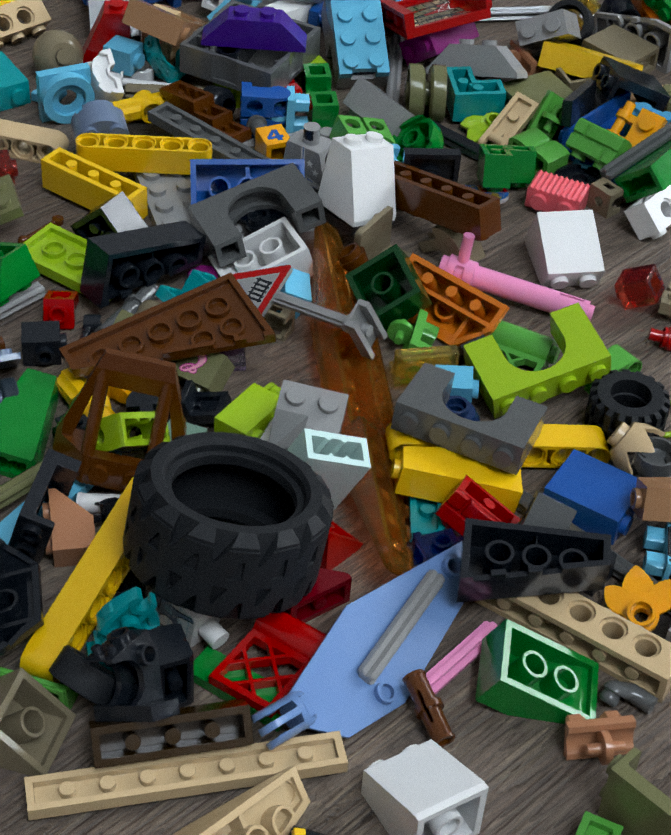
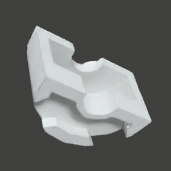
M110 48L101 50L93 59L90 65L91 86L95 93V100L114 102L121 100L125 93L120 77H115L110 72L115 65Z

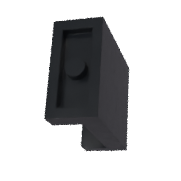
M603 56L600 63L594 67L592 80H597L596 86L606 99L612 100L616 91L622 88L634 93L633 95L639 103H648L652 108L663 112L671 98L653 75Z
M48 448L17 518L8 544L9 546L19 550L35 562H41L55 526L53 521L38 516L42 503L49 502L48 489L56 488L65 496H69L82 461Z

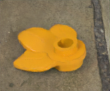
M635 565L626 574L622 587L615 585L605 586V603L612 612L651 632L658 625L660 615L671 609V579L660 581L654 585L648 574L641 567ZM639 612H643L648 616V619L644 622H639L634 616Z

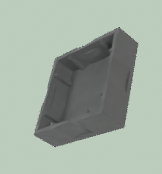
M231 0L216 14H214L213 18L209 22H211L215 17H217L229 6L246 5L248 7L253 8L257 7L235 0ZM292 19L307 34L305 53L258 49L249 62L246 63L218 54L217 46L201 45L203 28L208 24L206 23L195 30L187 40L180 43V71L240 92L241 81L252 82V86L286 87L303 71V64L311 63L319 55L321 27Z

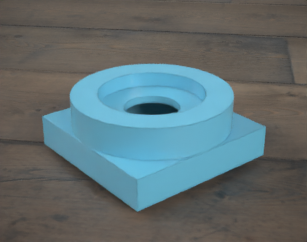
M87 62L35 71L39 118L42 123L54 121L61 124H70L74 113L76 112L77 114L83 109L82 105L95 100V93L91 86V70ZM63 91H74L76 98L71 104L63 105L59 102V96Z

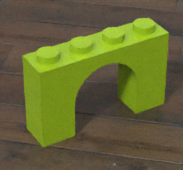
M579 302L550 313V333L563 353V357L550 368L540 371H526L513 366L504 357L493 335L463 345L465 365L474 366L473 379L479 380V391L494 419L505 415L516 396L541 404L549 398L562 393H570L578 387L592 383L595 379H601L603 375L609 374L611 371V354Z

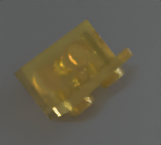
M457 345L396 349L394 360L389 362V370L394 386L409 385L424 363L434 366L435 364L458 365L459 351Z

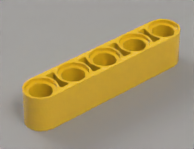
M83 133L75 139L76 155L116 172L190 175V159H212V143L203 138Z

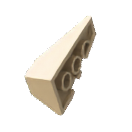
M289 766L181 828L173 835H289L292 826L297 824L308 807L310 799L296 767Z

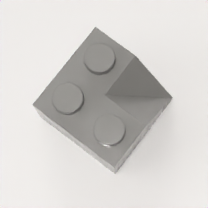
M283 380L274 413L269 442L287 450L304 428L341 434L349 395Z

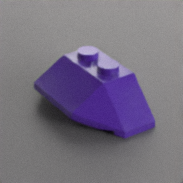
M246 5L229 6L204 26L201 38V45L302 53L306 52L307 34L284 10L273 7L253 8Z

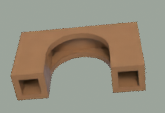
M129 0L122 19V23L177 47H180V43L187 40L195 30L208 22L183 11H180L181 17L143 0ZM160 4V5H162V6H165V7H168V8H171V9L180 11V10H178V9H176V8H174V7H171V6H168V5H164V4Z

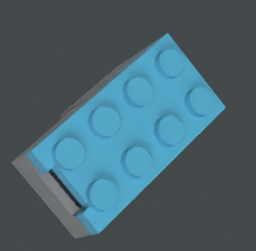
M324 0L321 18L326 57H332L336 89L352 88L359 76L377 87L386 86L390 67L381 1Z

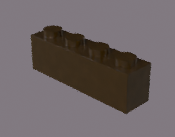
M242 698L179 708L180 714L154 722L88 721L94 767L96 769L254 744L250 705Z

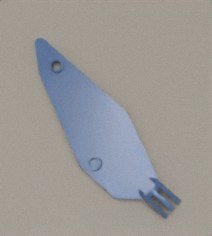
M462 541L344 607L289 693L251 715L252 722L256 723L264 717L273 714L276 710H280L281 716L258 730L261 737H264L285 723L290 728L289 731L283 732L266 744L269 750H273L306 729L322 733L340 731L341 737L348 739L406 702L410 694L402 681L403 677L417 669L425 670L464 603L457 602ZM429 570H436L445 578L442 588L375 683L372 685L365 683L358 676L360 665Z

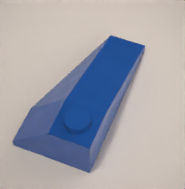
M190 159L191 205L292 162L305 178V159Z

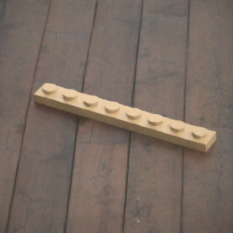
M340 731L293 737L273 750L267 748L266 744L270 741L252 745L95 769V767L29 776L24 777L28 820L252 787L289 766L296 767L300 779L344 773L348 770V760Z

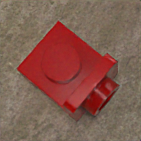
M48 290L43 298V321H59L60 329H73L75 327V309L79 303L78 291Z

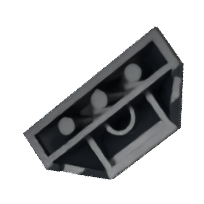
M0 539L1 656L44 625L40 566L19 550L7 545L2 539Z

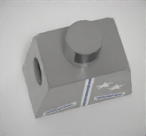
M307 122L304 124V129H301L288 139L283 159H305V178L320 186L331 139L320 135L321 126L318 123Z

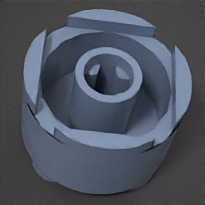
M107 100L87 102L82 105L83 109L77 114L76 112L71 119L74 140L83 133L130 135L123 111L113 106V103Z

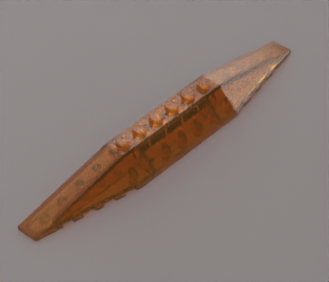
M326 222L314 228L312 303L344 315H349L357 303V299L345 277L348 272L339 265L340 260L337 257L344 246L339 232ZM311 318L312 347L316 355V368L321 382L320 388L349 395L341 434L367 438L371 469L350 493L385 568L396 576H400L413 569V552L407 546V542L412 539L411 528L405 523V519L410 516V507L404 503L406 495L394 493V479L390 478L392 461L389 457L385 430L392 423L394 406L378 337L371 346L375 357L373 360L361 356L350 335L343 332L341 328Z

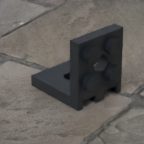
M404 148L403 162L401 163L458 183L461 150L448 148Z

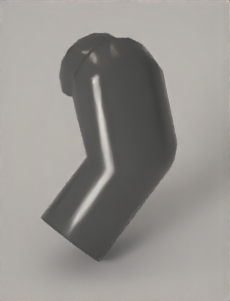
M616 680L607 681L603 685L605 687L599 695L600 699L611 707L617 706L620 698H623L647 714L653 710L658 701L657 697L638 685Z

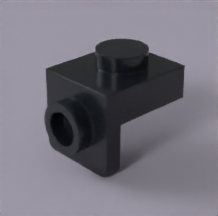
M186 380L181 392L183 415L186 422L191 424H214V417L232 401L228 391L198 392L193 380Z

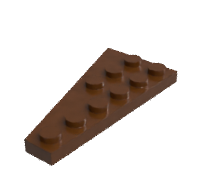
M228 273L59 348V351L74 378L88 376L106 348L165 361H173L276 342V334L233 274Z

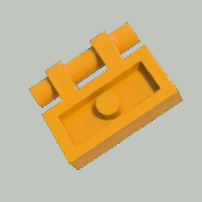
M627 100L624 107L619 108L615 115L617 118L611 129L607 130L619 135L626 123L631 125L627 135L623 138L628 140L632 147L664 127L667 124V120L645 108L641 109L638 116L632 115L636 104Z

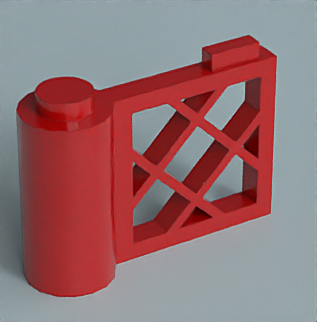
M286 612L269 613V615L263 618L256 619L252 630L209 675V683L236 699L243 698L250 707L260 711L289 693L327 634ZM255 644L266 650L268 656L248 658L247 651ZM291 664L299 668V670L295 674L279 676L277 665ZM271 666L273 677L252 678L251 668ZM244 669L247 680L233 682L224 676L228 671ZM276 687L277 695L271 702L256 695L255 689ZM276 710L268 717L272 718L276 713L280 714V710Z

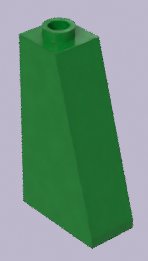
M671 140L614 179L617 186L624 190L623 197L627 203L663 191L671 185Z
M27 368L17 381L19 394L17 396L5 397L0 403V475L14 478L43 460L59 401L57 376Z

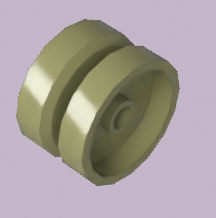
M409 63L404 89L405 109L417 116L423 115L424 106H426L427 118L437 123H443L447 100V66L432 64L426 81V72L423 64Z

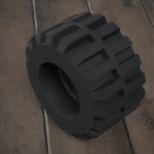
M623 369L622 371L611 370L609 374L603 375L601 379H595L592 383L585 411V425L600 427L606 441L622 422L629 426L633 422L645 423L664 432L671 405L669 392L664 390L665 386L661 382H656L655 378L650 375H643V372H631L630 369ZM647 432L648 436H658V437H661V436L656 435V434H654V433H649V432Z

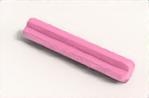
M484 621L426 673V677L435 695L480 655L482 639L498 626L495 622Z

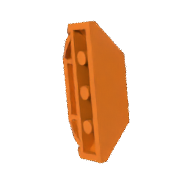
M412 253L409 257L433 305L424 310L428 312L426 322L439 327L436 339L453 349L481 335L487 336L492 334L510 309L509 306L418 255ZM417 314L408 319L407 321L411 324H414L416 321Z

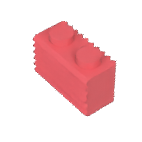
M541 169L527 187L525 206L542 212L584 210L588 201L590 185L588 183L584 184V182L579 183L578 180L574 181L573 178L569 180L568 177L564 178L563 176L559 177L557 174L553 175L552 172H543Z

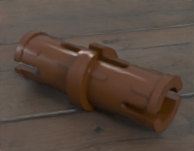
M417 669L403 677L402 681L414 702L415 708L413 711L416 718L422 720L430 739L439 746L444 747L452 743L456 736L452 732L442 711L444 704L440 697L435 696L425 671Z

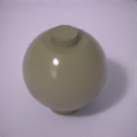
M53 29L44 32L37 38L32 49V59L37 71L83 63L84 52L81 43L73 34L65 30Z

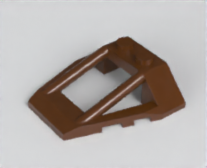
M106 348L87 377L84 386L71 402L68 411L57 424L52 450L82 461L75 478L78 482L123 492L134 477L138 463L143 459L96 449L108 386L158 397L147 452L163 442L169 412L172 440L175 437L186 435L187 426L185 417H183L182 397L176 363ZM92 396L86 429H77L76 426Z

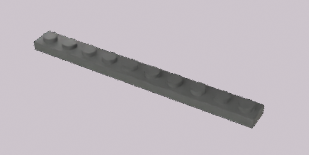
M167 101L148 111L149 122L176 137L209 140L212 143V157L215 159H270ZM306 179L318 194L320 186ZM323 206L326 222L352 236L360 227H363L350 226Z

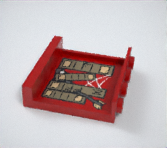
M380 0L384 26L407 40L491 18L492 0H401L397 2L393 0Z

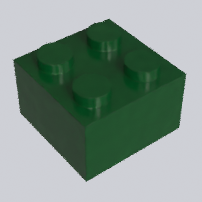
M397 244L345 275L357 301L362 299L370 302L386 333L392 321L397 319L408 320L418 314L420 309L425 310L433 305L409 257Z

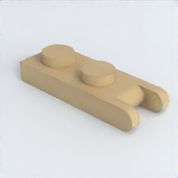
M517 91L480 137L478 144H486L490 141L497 145H508L509 138L521 133L532 119L539 107V103Z

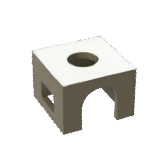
M603 177L591 183L587 207L608 219L620 212V206L615 208L612 204L617 198L623 196L624 190ZM608 184V185L611 186L613 189L610 190L609 188L605 187L604 185Z
M276 304L271 305L264 319L272 329L281 332L279 335L276 334V339L285 342L295 329V311Z

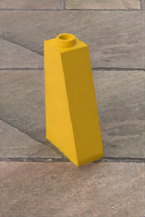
M544 41L537 66L555 71L556 68L561 67L566 74L590 78L593 76L594 67L600 63L603 56L640 71L643 70L644 65L563 41Z
M403 446L399 459H393L390 469V478L394 479V493L439 503L444 501L466 475L513 513H515L523 494L521 468L517 475L442 447Z

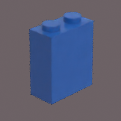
M574 449L545 486L544 494L575 509L577 513L572 523L585 532L611 535V545H613L620 534L625 536L633 523V516L636 513L630 506V493L632 488H636L637 477Z

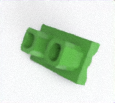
M548 90L526 130L537 128L552 140L558 127H562L561 116L564 98Z
M420 309L414 324L409 323L406 319H397L389 324L387 330L388 337L397 345L403 344L398 364L406 367L409 361L413 360L423 365L432 356L434 350L432 344L438 335L439 327L426 322L427 311Z

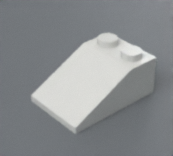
M285 216L242 238L247 257L220 268L212 255L208 256L209 261L220 277L228 273L236 274L283 265H291L294 269L310 274V277L317 274L309 248Z

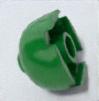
M424 115L409 118L401 124L400 128L402 131L397 137L393 135L395 143L400 147L397 157L399 162H403L404 148H444L441 129L433 120L426 118Z

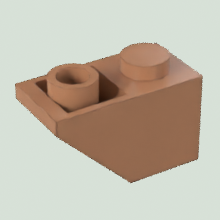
M56 488L48 489L49 502L42 503L43 518L53 521L55 526L45 549L46 555L53 554L54 568L76 566L95 537L94 516Z

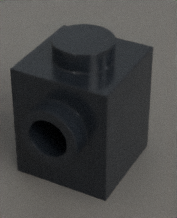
M59 321L21 322V345L24 366L62 365L59 348L67 345V333H60Z

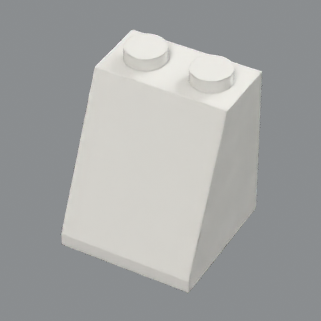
M368 131L366 134H346L342 137L332 138L318 191V196L321 198L323 206L352 227L366 225L376 213L381 212L386 206L393 207L392 221H395L394 148L391 143L383 139L382 134Z
M593 209L536 213L524 241L540 285L551 287L552 289H563L567 286L579 285L582 288H588L598 284L605 269Z
M430 739L419 745H410L400 754L385 761L377 760L363 771L361 794L389 835H478L480 833L489 787L481 778Z

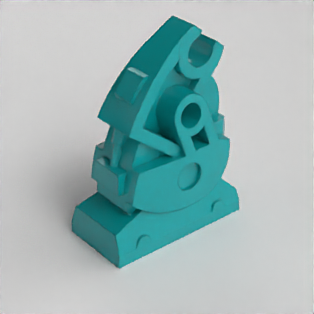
M135 586L106 603L96 614L97 626L96 630L93 631L94 641L86 642V655L89 656L92 653L90 648L93 645H102L107 640V635L115 629L128 627L129 630H150L161 626L159 614L155 610L157 607L155 593L149 592L148 596L143 599L141 588ZM98 662L114 673L111 667L106 666L103 662Z

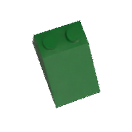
M505 619L482 639L475 700L509 716L565 724V717L572 714H581L585 719H596L599 663L509 619Z

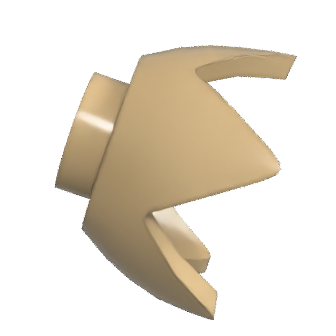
M622 422L607 440V443L612 446L609 454L613 464L618 469L633 475L628 452L654 453L655 450L647 432L661 437L666 433L649 424L633 422L629 426Z

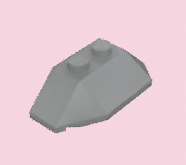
M459 39V44H449L426 68V74H428L432 64H441L447 67L471 66L474 76L528 78L527 71L508 47L497 46V40H482V45H474V39Z

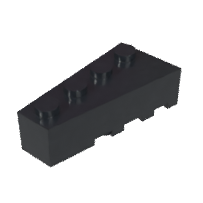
M184 220L90 237L87 239L80 292L100 309L110 305L109 300L117 296L123 299L132 294L133 289L141 285L149 287L156 284L157 280L163 275L167 274L171 277L201 263L206 236Z
M466 518L461 547L457 602L604 590L611 565V535Z

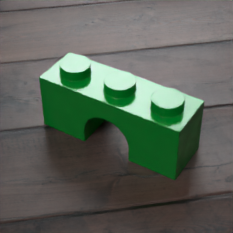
M329 63L303 64L302 91L303 94H308L310 98L309 112H307L309 122L318 123L321 128H333L336 117L339 115V103L336 91H331L332 75Z

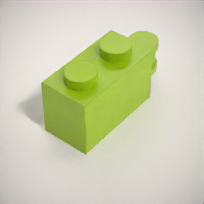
M273 382L268 383L265 387L253 383L214 417V432L237 433L260 439L274 418L281 388Z

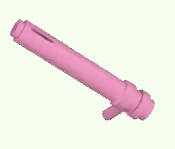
M471 232L463 234L458 256L451 254V256L443 255L439 268L482 292L548 313L579 302L591 322L596 307L590 304L591 301L479 266V262L470 260L475 235Z

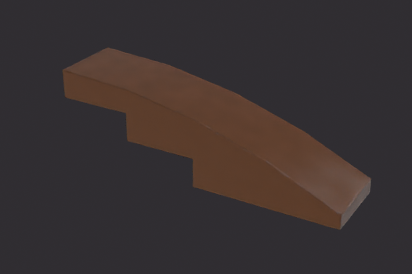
M181 80L159 88L160 94L169 103L243 143L252 138L251 128L234 122L231 110L214 103V94Z

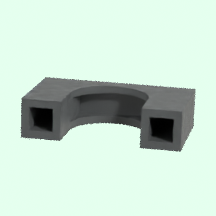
M293 162L188 206L193 227L206 236L205 246L220 268L247 257L242 235L235 224L249 212L261 209L280 211L290 219L300 234L326 223L321 198Z
M424 363L396 401L391 429L517 475L541 433L548 407L516 396L505 415L493 421H473L460 417L445 406L450 398L455 373Z

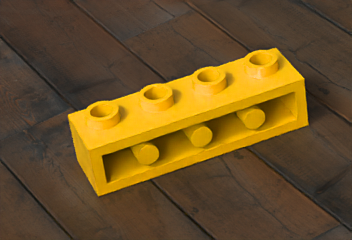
M58 147L41 159L43 188L90 210L123 191L133 203L141 218L144 219L148 216L147 187L61 147Z

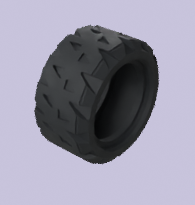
M202 432L179 436L170 442L158 444L148 451L144 460H141L137 465L123 535L124 555L130 560V569L143 585H149L157 596L175 606L216 618L241 620L263 618L269 615V613H282L297 605L303 596H307L311 592L317 581L333 518L334 504L331 500L330 490L322 477L315 473L311 466L299 457L273 443L256 437L226 432Z

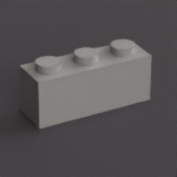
M359 76L342 102L350 108L348 113L351 116H358L360 119L362 117L384 119L392 136L395 135L396 137L402 131L400 128L401 124L415 116L361 76Z

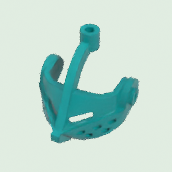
M151 35L145 38L143 54L145 55V60L154 69L155 76L167 83H173L187 74L180 71V48L176 52V65L174 67L163 55L159 39Z

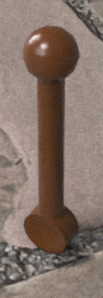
M55 215L49 223L61 226L64 224V218L61 215ZM49 223L45 224L44 226L38 228L37 230L33 231L32 233L26 236H19L17 240L18 243L25 242L27 239L36 234Z

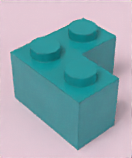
M471 66L447 67L446 105L452 122L457 121L461 123L466 117L472 115L483 116L489 112L500 113L504 109L506 91L501 79L476 80Z

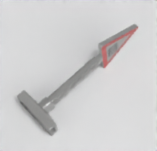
M291 265L233 274L263 317L271 305L276 304L339 327L343 332L350 335L361 356L373 360L375 357L371 346L376 338L385 340L387 337L384 327L368 301L358 299L351 313L344 315L280 292L293 272Z

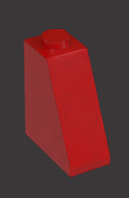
M104 1L83 46V63L93 61L99 52L103 50V45L115 35L132 39L131 26L122 23L129 1Z

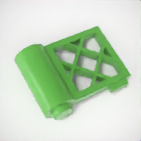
M501 320L495 331L491 334L506 360L515 367L527 365L535 368L533 371L544 370L550 363H556L560 353V348L557 346L554 338Z

